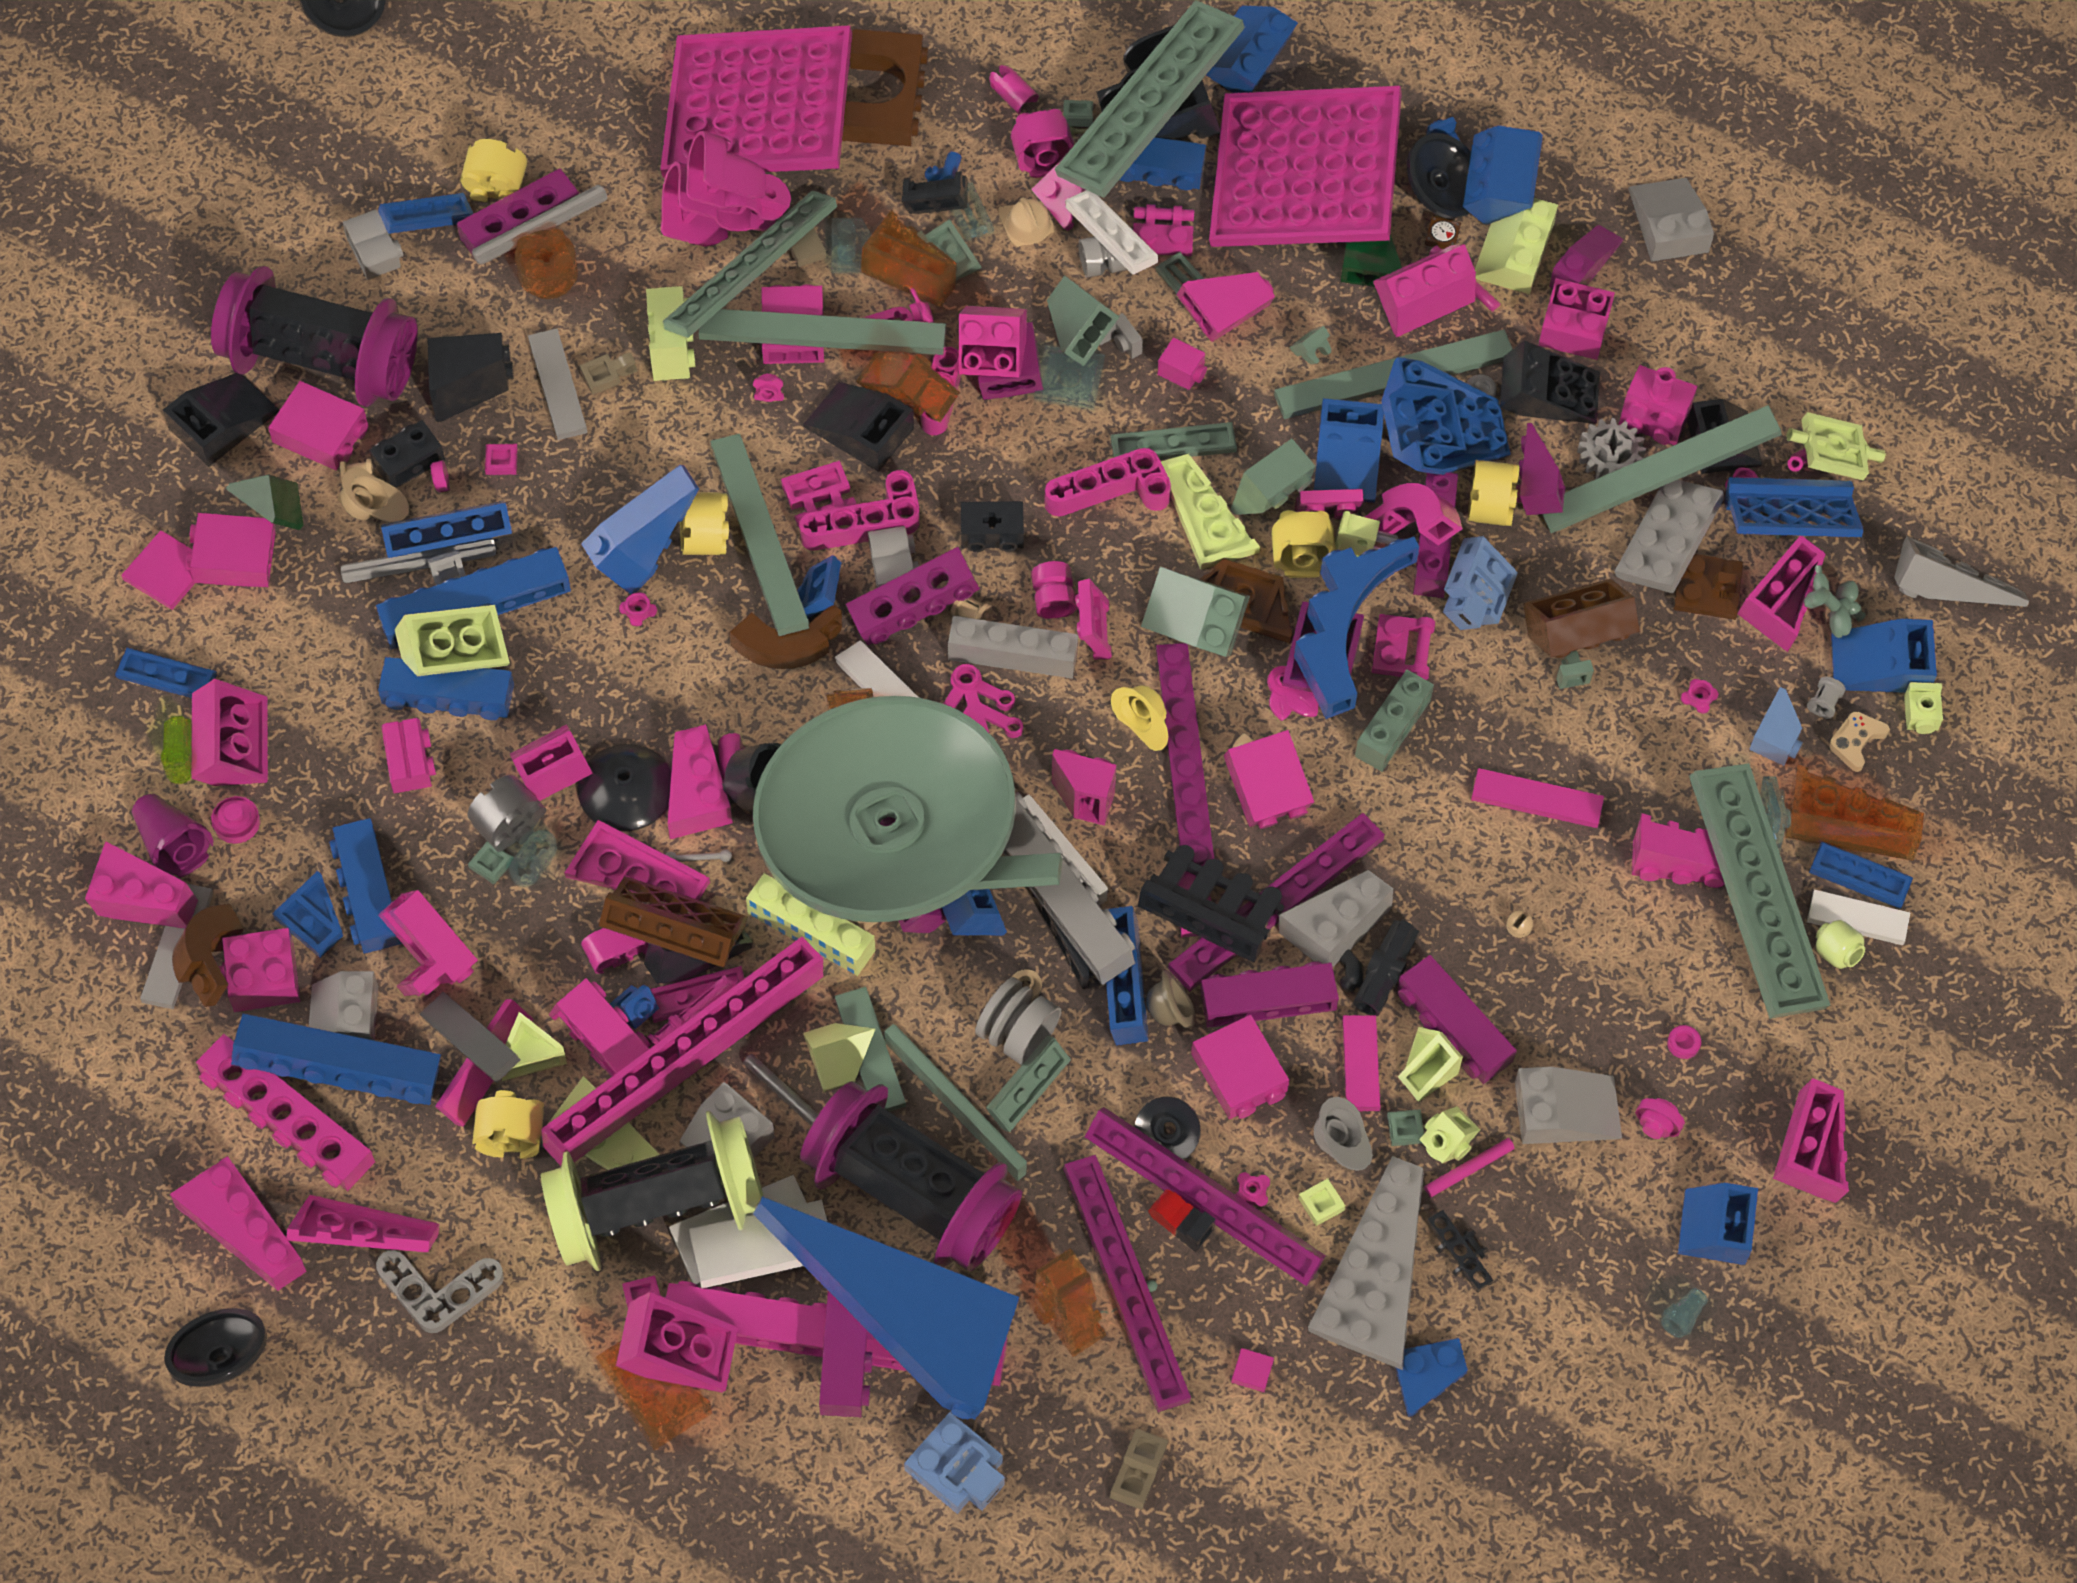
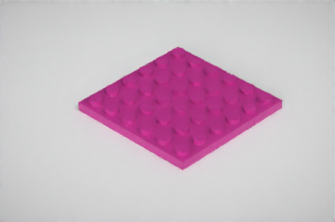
M850 25L677 35L660 169L662 177L665 178L668 169L675 161L687 164L690 146L696 134L700 131L722 136L726 142L727 152L757 163L765 172L838 169L840 167L852 40Z
M1383 86L1225 94L1209 236L1211 247L1390 240L1402 97L1401 87Z

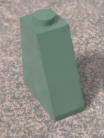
M1065 275L1047 299L1061 351L1085 366L1120 316Z

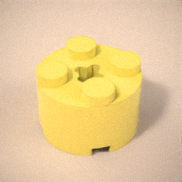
M480 139L475 141L473 147L470 145L460 178L463 187L471 193L470 198L481 202H487L488 198L501 200L521 189L527 166V158L524 153L517 148L515 152L506 149L507 143L493 139Z
M1475 460L1469 499L1468 521L1501 526L1512 525L1513 511L1517 500V489L1515 488L1518 482L1519 465Z
M697 492L683 521L680 522L682 555L726 554V540L729 537V523L725 521V512H727L728 506L727 493Z
M1286 510L1279 515V520L1272 528L1273 559L1277 570L1279 568L1282 569L1285 576L1289 578H1316L1320 576L1322 558L1331 551L1336 550L1334 526L1327 512H1295L1293 510Z
M506 1090L497 1091L495 1097L479 1100L476 1107L472 1141L473 1144L476 1143L475 1149L485 1155L502 1158L504 1157V1152H520V1159L537 1155L541 1143L544 1103L539 1100L516 1098L514 1092Z

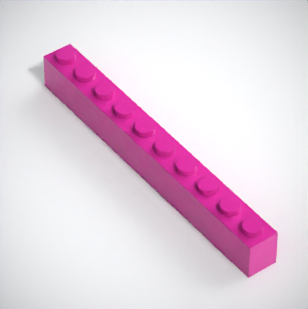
M800 937L541 1129L543 1147L560 1166L562 1165L563 1154L567 1151L575 1163L823 978V957L803 937Z
M688 1281L668 1284L667 1299L737 1326L738 1331L735 1344L823 1358L827 1304L813 1303L812 1306L804 1305L788 1297H782L779 1300L767 1299L764 1295L756 1292H746L745 1295L732 1293L731 1290L718 1286L712 1287V1289L698 1288V1285ZM875 1338L874 1340H867V1352H873L872 1366L907 1371ZM1007 1338L991 1385H1001L1007 1351Z

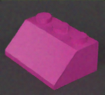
M1465 244L1451 245L1373 281L1396 337L1475 302L1476 271Z
M213 679L192 693L191 779L213 786L268 782L267 696L217 679Z

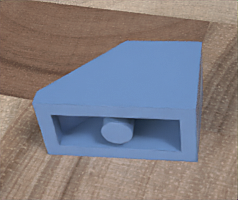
M1779 688L1749 749L1785 766L1789 757L1796 758L1803 744L1802 741L1798 740L1802 726L1786 689Z

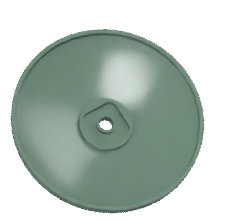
M910 696L872 697L846 703L820 714L796 730L777 749L765 767L756 789L753 804L754 832L761 856L767 868L777 882L797 900L819 912L841 919L859 922H891L913 918L937 910L967 893L987 875L1002 855L1009 841L1015 820L1016 794L1012 772L1002 749L986 729L971 717L957 709L929 699ZM887 817L896 819L895 823L890 826L879 824L881 820Z

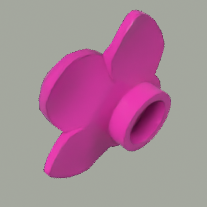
M910 288L916 303L909 305L914 320L916 322L934 323L928 302H922L915 288Z
M1286 666L1275 667L1267 678L1268 687L1272 692L1269 706L1273 714L1280 721L1285 720L1291 711L1305 717L1317 716L1318 703L1313 693L1282 686L1280 676L1284 677Z

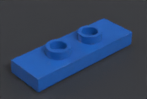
M464 193L380 204L378 210L388 234L456 225L459 221L474 214Z
M1822 841L1809 871L1813 875L1901 909L1913 880L1911 876Z

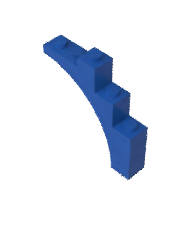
M1415 537L1406 540L1397 539L1384 548L1367 550L1359 557H1356L1352 547L1342 551H1331L1322 558L1320 574L1330 592L1322 591L1309 599L1307 615L1317 634L1308 633L1296 641L1294 657L1325 719L1355 708L1357 691L1349 673L1346 655V639L1351 621L1362 602L1380 583L1395 572L1417 562L1420 546Z

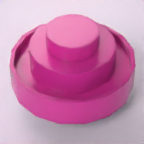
M239 796L229 797L219 802L213 809L211 816L212 827L218 838L226 843L233 844L246 842L251 839L259 830L261 822L259 811L255 804L249 799Z
M1645 1098L1641 1100L1635 1112L1643 1127V1132L1654 1139L1679 1136L1685 1124L1684 1118L1680 1115L1677 1107L1661 1098Z

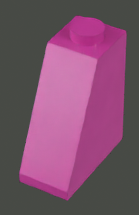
M1258 272L1187 281L1182 284L1177 293L1178 298L1211 342L1267 308L1275 298L1271 284L1268 280L1262 279Z

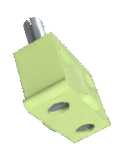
M1345 511L1335 536L1336 550L1341 551L1352 547L1356 557H1359L1367 550L1381 549L1374 546L1376 541L1389 545L1398 539V535L1378 531L1380 521Z

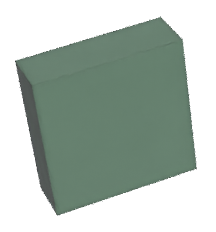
M1064 100L1063 116L1067 119L1069 126L1090 127L1093 124V101Z
M487 841L468 863V867L495 884L514 862V857L504 850L496 851Z
M1421 1109L1387 1112L1391 1146L1423 1144L1419 1140L1424 1134Z

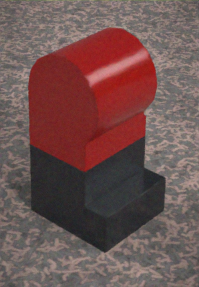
M1165 1189L1148 1210L1150 1216L1195 1252H1197L1215 1228L1216 1219L1206 1211L1202 1213L1169 1189Z

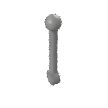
M727 849L722 850L720 853L676 855L675 852L669 851L665 854L676 861L721 859L723 862H728L732 858V853Z

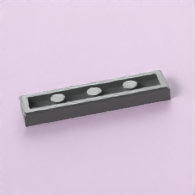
M442 992L419 1014L433 1029L496 1083L521 1060L515 1052L445 992Z

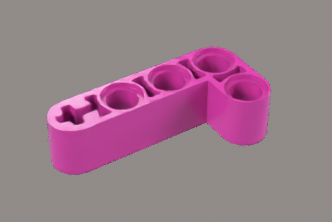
M1140 448L1049 481L1045 487L1044 505L1049 514L1059 517L1137 490L1143 504L1148 509L1159 511L1166 508L1169 504L1171 482L1155 451L1149 448ZM1145 466L1149 469H1141L1139 467ZM1116 476L1120 477V479H1112L1111 477ZM1088 486V487H1091L1092 489H1088V490H1087V489H1083L1082 487ZM1152 491H1159L1161 494H1153Z
M896 470L891 472L886 478L885 500L805 514L799 522L801 544L806 549L815 551L868 542L869 531L905 526L907 535L914 533L920 525V516L913 478L906 471ZM898 488L905 489L904 491H895ZM902 515H910L911 517L903 518V517H900V516H902ZM872 520H879L880 522H878V523H871L870 521H872ZM842 525L850 526L846 529L839 528Z

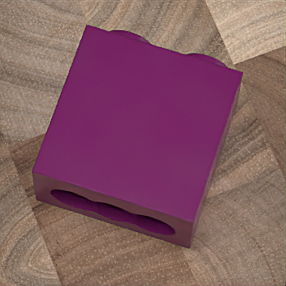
M1032 322L1027 323L1026 344L1020 377L978 375L983 400L1044 391L1037 339Z

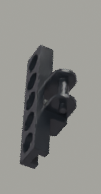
M1444 1210L1428 1218L1427 1224L1442 1243L1436 1248L1438 1254L1442 1253L1446 1248L1459 1264L1452 1272L1453 1275L1456 1277L1462 1271L1477 1293L1487 1285L1493 1284L1494 1280L1478 1259V1257L1484 1259L1486 1257L1484 1254L1488 1249L1487 1247L1481 1249L1474 1239L1476 1232L1474 1230L1470 1232L1465 1231L1462 1236ZM1440 1218L1446 1227L1443 1229L1437 1228L1434 1221ZM1450 1231L1453 1237L1446 1240L1444 1234ZM1466 1241H1468V1243H1469L1470 1246L1473 1248V1250L1475 1251V1253L1472 1251V1249L1469 1247V1245L1467 1244ZM1455 1246H1464L1467 1253L1463 1256L1457 1255L1454 1252ZM1479 1272L1485 1282H1476L1473 1275Z

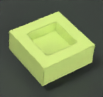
M1329 1179L1300 1193L1298 1198L1315 1226L1345 1211L1346 1207Z

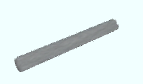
M596 185L472 250L473 257L479 265H483L603 203L608 199L607 193L603 186Z
M487 538L392 558L383 557L344 564L341 566V575L345 583L430 568L427 559L455 550L459 552L462 562L492 557L496 555V547L493 538Z

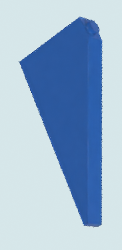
M762 1197L753 1215L942 1407L951 1410V1413L958 1418L976 1419L984 1409L1019 1297Z

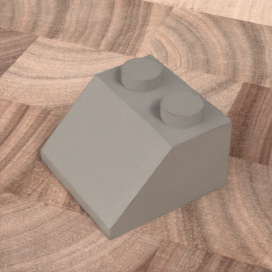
M340 971L312 984L309 1027L375 1040L378 983L374 971Z
M723 1082L700 1105L680 1142L685 1147L711 1140L706 1117L707 1111H710L720 1122L740 1116L753 1158L775 1136L773 1123L727 1083Z

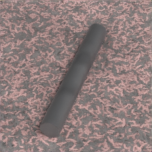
M753 1054L748 1055L743 1064L812 1126L819 1114Z

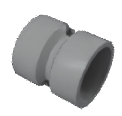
M1095 237L1079 239L1080 261L1086 278L1101 276L1105 270H1109L1111 273L1127 270Z

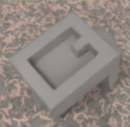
M1121 313L1100 345L1114 338V342L1120 352L1126 351L1131 359L1142 354V338L1126 316Z

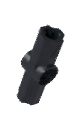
M1394 920L1392 925H1390L1380 949L1376 948L1366 969V977L1354 999L1353 1005L1359 1011L1379 1016L1392 988L1397 987L1398 978L1405 971L1406 960L1418 938L1419 931L1413 924L1404 920Z

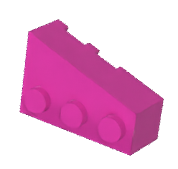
M1799 536L1746 598L1738 615L1788 652L1798 636L1802 619L1807 610V607L1804 605V599L1813 590V580L1816 575L1815 566L1821 565L1822 567L1826 553L1803 536Z
M706 724L675 732L667 823L670 839L732 823L731 807L727 794L723 790V780Z
M1641 814L1633 839L1632 875L1640 876L1644 881H1656L1659 878L1672 879L1676 884H1689L1691 881L1705 882L1706 886L1713 888L1722 887L1725 884L1707 830L1697 828L1694 833L1679 829L1678 822L1669 821L1666 826L1651 822L1650 815Z
M106 841L85 900L99 916L184 929L192 919L198 903V899L186 882Z
M585 978L557 1002L548 1015L554 1021L560 1017L571 1030L569 1035L575 1041L579 1039L591 1052L590 1056L610 1076H614L649 1050L651 1044L641 1032L637 1031L635 1033L628 1026L627 1022L629 1020L617 1006L612 1008L604 999L607 995L601 986L594 981L590 983Z
M1812 1078L1799 1091L1773 1179L1837 1203L1849 1192L1848 1181H1846L1845 1175L1847 1151H1844L1843 1133L1846 1131L1844 1090Z

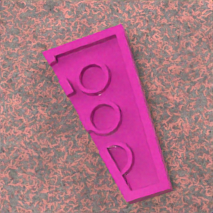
M599 820L564 872L566 878L614 890L623 877L627 876L700 900L710 884L709 877Z
M309 1195L287 1228L286 1240L428 1253L438 1237L440 1224Z

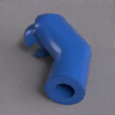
M949 152L944 167L938 168L933 166L932 168L929 166L924 174L927 182L954 179L962 159L961 155L957 152Z

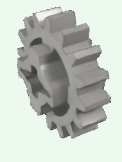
M1615 418L1611 419L1610 424H1606L1603 419H1600L1598 427L1590 424L1587 432H1582L1577 453H1580L1579 463H1587L1585 472L1590 473L1594 470L1596 472L1595 479L1602 477V475H1607L1642 460L1645 456L1646 448L1642 447L1644 438L1636 437L1638 429L1628 430V422L1626 421L1621 426L1616 425Z

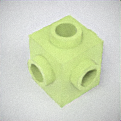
M1456 1106L1443 1111L1441 1114L1434 1115L1425 1124L1424 1128L1427 1131L1419 1140L1426 1146L1428 1154L1441 1163L1452 1159L1458 1161L1470 1151L1471 1146L1469 1143L1480 1129Z

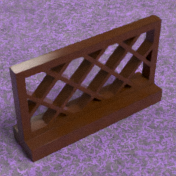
M624 876L613 893L609 892L606 896L599 926L724 968L731 949L746 926L748 916Z

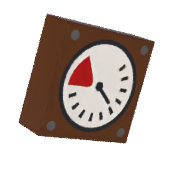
M1432 216L1425 245L1430 247L1439 246L1441 249L1456 245L1461 222Z

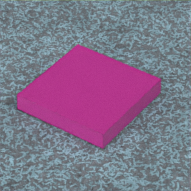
M160 530L121 575L122 579L173 610L195 584L192 580L191 571L186 570L187 552H192V549Z

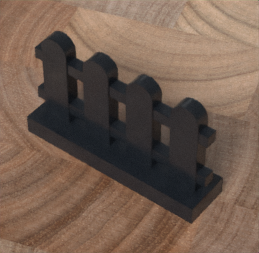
M1188 845L1178 846L1175 852L1168 850L1164 856V861L1168 863L1159 876L1153 874L1150 880L1147 879L1141 887L1138 907L1255 963L1260 954L1263 939L1266 940L1270 933L1266 926L1274 914L1280 915L1284 910L1285 906L1280 904L1282 898L1281 891L1276 887H1267L1262 894L1251 890L1253 880L1246 873H1238L1234 876L1233 880L1222 876L1224 866L1217 859H1209L1201 866L1193 862L1195 852ZM1186 872L1197 876L1189 890L1178 886ZM1215 886L1226 890L1218 904L1207 900ZM1244 900L1255 904L1247 918L1236 914Z

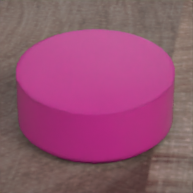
M443 460L432 462L431 475L436 491L439 493L450 491L445 462Z
M1680 1025L1670 1032L1667 1045L1674 1056L1681 1059H1689L1698 1053L1702 1041L1696 1029L1691 1026Z

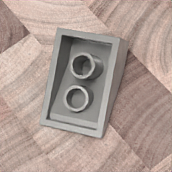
M1687 178L1629 186L1628 189L1651 262L1709 253L1714 236L1713 228L1705 206Z
M1558 1067L1519 1068L1515 1080V1090L1522 1144L1622 1139L1614 1076Z

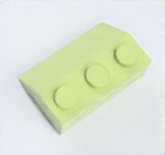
M1534 198L1532 208L1491 223L1475 268L1476 279L1530 295L1554 226L1558 204Z
M495 605L408 614L403 616L395 628L401 658L416 676L508 666L510 664Z

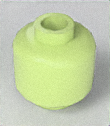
M1836 920L1830 924L1825 923L1816 933V951L1818 955L1836 968L1842 969L1855 966L1865 953L1863 935L1845 921Z

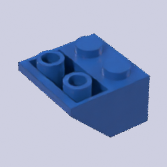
M990 889L969 890L955 901L942 907L953 935L1003 936L1007 933Z
M1724 1182L1685 1189L1678 1254L1745 1265L1752 1251L1758 1188Z

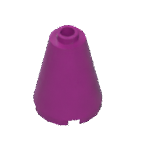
M156 794L144 795L135 802L132 808V816L153 866L182 878L201 867L209 857L207 850L210 844L213 847L214 841L211 833L205 826Z

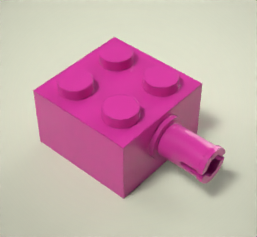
M1639 365L1627 391L1619 425L1626 421L1628 422V430L1637 428V434L1643 433L1651 436L1659 444L1676 445L1687 423L1698 386L1675 378V372L1671 368L1661 367L1655 371Z
M289 928L222 938L225 962H222V965L218 967L228 983V998L234 1012L300 1002L294 942Z

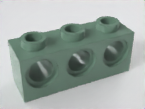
M1406 669L1358 739L1355 757L1383 772L1430 703L1434 684Z

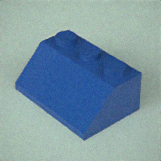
M1241 5L1234 17L1243 20L1245 28L1206 76L1232 93L1253 92L1290 39L1298 22L1275 7Z
M1497 125L1474 135L1463 207L1484 225L1533 207L1543 134L1538 131Z

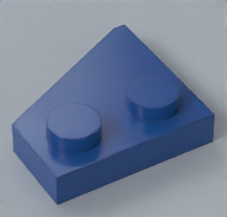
M834 555L812 566L805 575L802 585L797 589L807 619L834 605L842 563Z
M319 871L312 875L272 913L278 923L284 928H289L290 933L319 958L344 936Z
M1459 1338L1404 1349L1403 1370L1396 1367L1395 1369L1408 1417L1414 1416L1428 1402L1438 1397L1452 1383L1457 1382L1467 1374L1468 1369Z

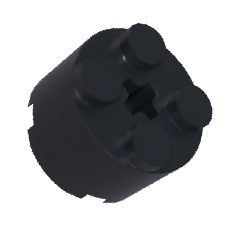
M764 743L738 749L729 759L722 783L723 790L742 809L753 812L754 798L761 775L769 760L782 744Z

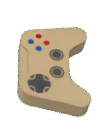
M1853 712L1832 737L1829 748L1848 767L1855 772H1859L1865 763L1861 750L1872 739L1886 738L1890 728L1887 724L1860 712Z

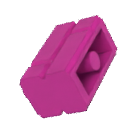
M418 718L383 724L381 727L393 793L432 787L430 776L436 775L433 756L427 757L426 748L432 747L428 728L422 729L420 719Z

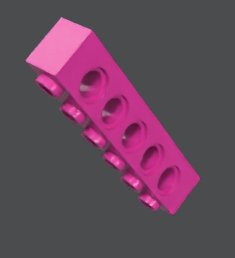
M223 1034L196 1061L201 1073L199 1079L211 1090H214L216 1087L225 1093L223 1098L233 1108L238 1110L242 1106L249 1112L248 1118L258 1128L263 1129L266 1126L273 1131L272 1137L283 1148L287 1149L291 1146L299 1153L296 1156L308 1168L311 1169L315 1165L323 1171L321 1174L322 1178L333 1188H337L340 1185L346 1191H349L375 1163L371 1150L274 1073L255 1069L247 1070L240 1066L231 1065L234 1041ZM234 1072L242 1073L241 1076L235 1080L227 1079L228 1076ZM257 1092H266L265 1096L261 1099H251ZM282 1111L291 1112L285 1119H276V1116ZM306 1131H315V1134L309 1139L300 1138ZM332 1150L340 1151L339 1155L333 1159L325 1158L326 1154Z

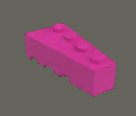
M228 1156L170 1194L179 1211L187 1215L201 1229L209 1233L223 1247L242 1260L245 1265L277 1291L307 1272L298 1253L290 1242L286 1240L285 1235Z

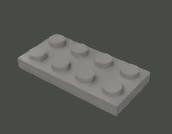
M1676 480L1660 487L1615 569L1616 577L1624 581L1674 593L1724 500L1723 491L1682 480Z

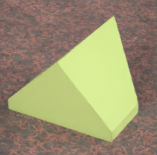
M519 1012L505 1045L515 1052L521 1060L502 1078V1081L567 1064L563 1046Z
M833 1023L803 1033L823 1092L842 1087L851 1081L855 1082L875 1028Z
M1418 1027L1406 1067L1398 1078L1419 1102L1459 1074L1463 1057L1442 1032Z

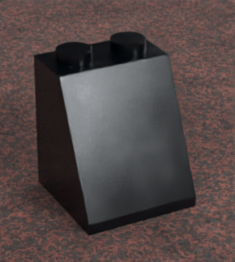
M502 333L427 338L429 392L436 422L451 418L509 390L508 380L514 379L513 361H511L510 345H504Z

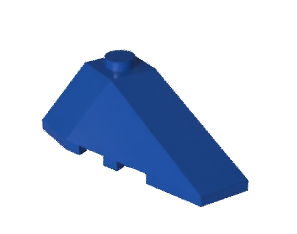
M680 464L604 520L581 545L598 570L629 594H634L656 572L659 566L656 562L664 548L668 549L672 541L669 537L677 522L683 521L699 487L686 467Z

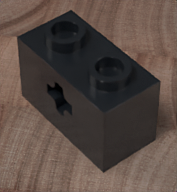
M1023 501L961 502V548H968L972 552H981L986 548H999L1001 551L1011 552L1017 548H1023Z

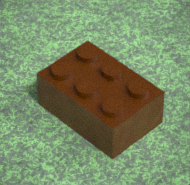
M1611 578L1523 603L1528 636L1550 657H1566L1570 655L1571 651L1582 648L1594 649L1600 646V643L1610 640H1625L1631 634L1640 632L1635 597Z

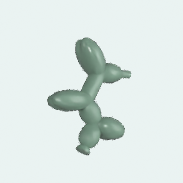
M1821 565L1815 566L1816 575L1813 580L1814 591L1806 595L1804 605L1807 608L1813 609L1825 604L1830 609L1829 626L1832 634L1837 638H1841L1843 635L1847 636L1852 628L1851 617L1856 618L1860 622L1866 616L1862 612L1860 604L1855 601L1859 595V588L1854 581H1847L1838 586L1834 596L1829 591V581L1826 575L1822 573Z

